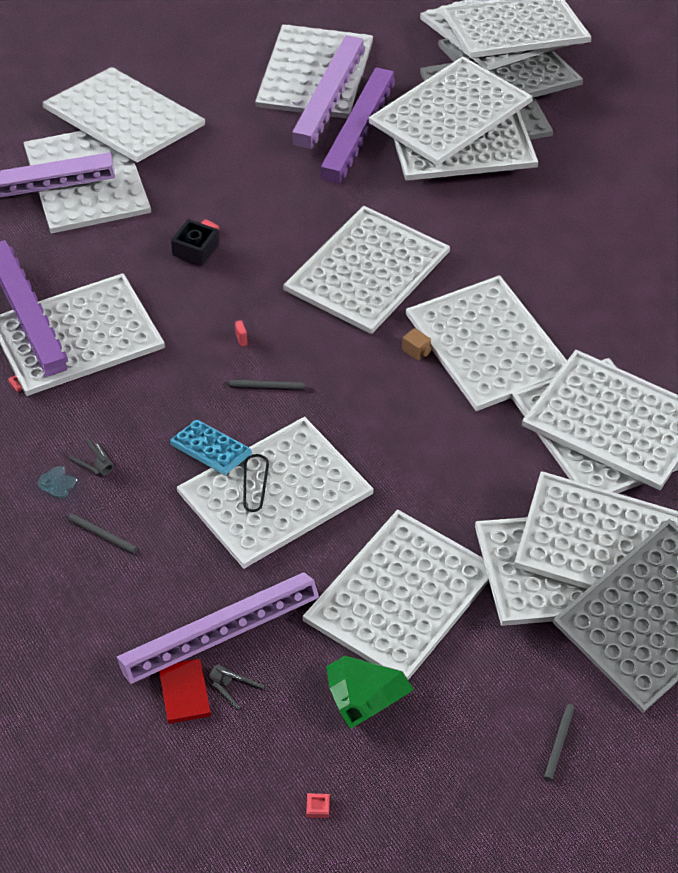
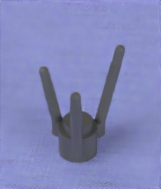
M88 438L85 441L97 455V458L94 460L95 468L69 455V459L93 471L97 476L100 473L106 476L114 468V464L109 460L100 444L96 443L95 447Z
M220 664L216 665L210 673V679L214 681L212 686L217 688L237 710L240 709V706L222 685H228L232 678L260 689L265 688L264 685L233 673Z

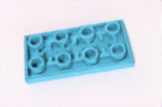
M199 420L193 421L170 440L171 445L224 475L252 454L251 448Z

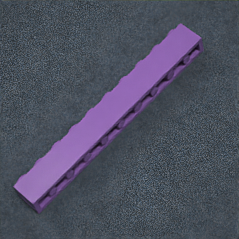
M375 67L321 166L322 180L340 184L342 179L346 177L348 168L353 164V158L357 157L359 147L363 146L364 138L369 134V128L373 127L369 123V117L384 106L386 97L390 95V89L395 85L394 71Z
M6 240L1 241L0 285L45 377L66 371V362H68L66 352L61 351V343L59 339H55V331L53 327H49L50 323L47 315H43L44 311L41 303L37 304L36 293L31 292V284L29 280H25V272L23 268H19L20 263L17 257L14 258L12 246H8Z

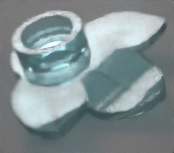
M57 466L40 476L38 487L42 491L49 492L54 497L64 498L69 496L68 490L73 488L78 480L73 476L65 474V466Z

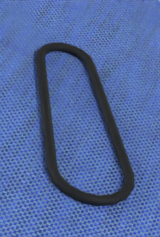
M252 454L244 462L243 506L248 512H257L263 506L269 460L261 454ZM253 457H261L266 461L261 501L257 509H249L246 506L247 462Z

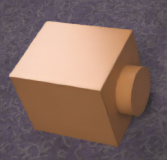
M414 328L403 337L402 350L419 361L430 353L431 338Z

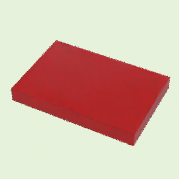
M200 659L178 662L159 671L168 724L211 716Z

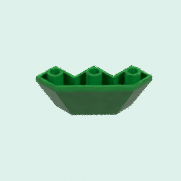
M343 656L326 666L331 693L350 729L414 690L401 670L349 656Z

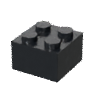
M187 219L171 239L172 256L203 266L219 246V230Z

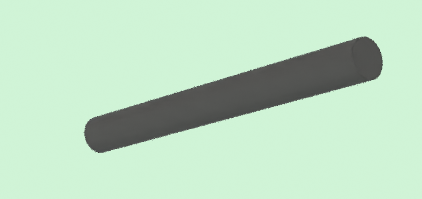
M230 380V387L304 390V382Z
M73 513L68 517L69 521L132 554H135L138 549L137 546Z
M571 704L566 705L545 771L544 780L551 782L575 709Z

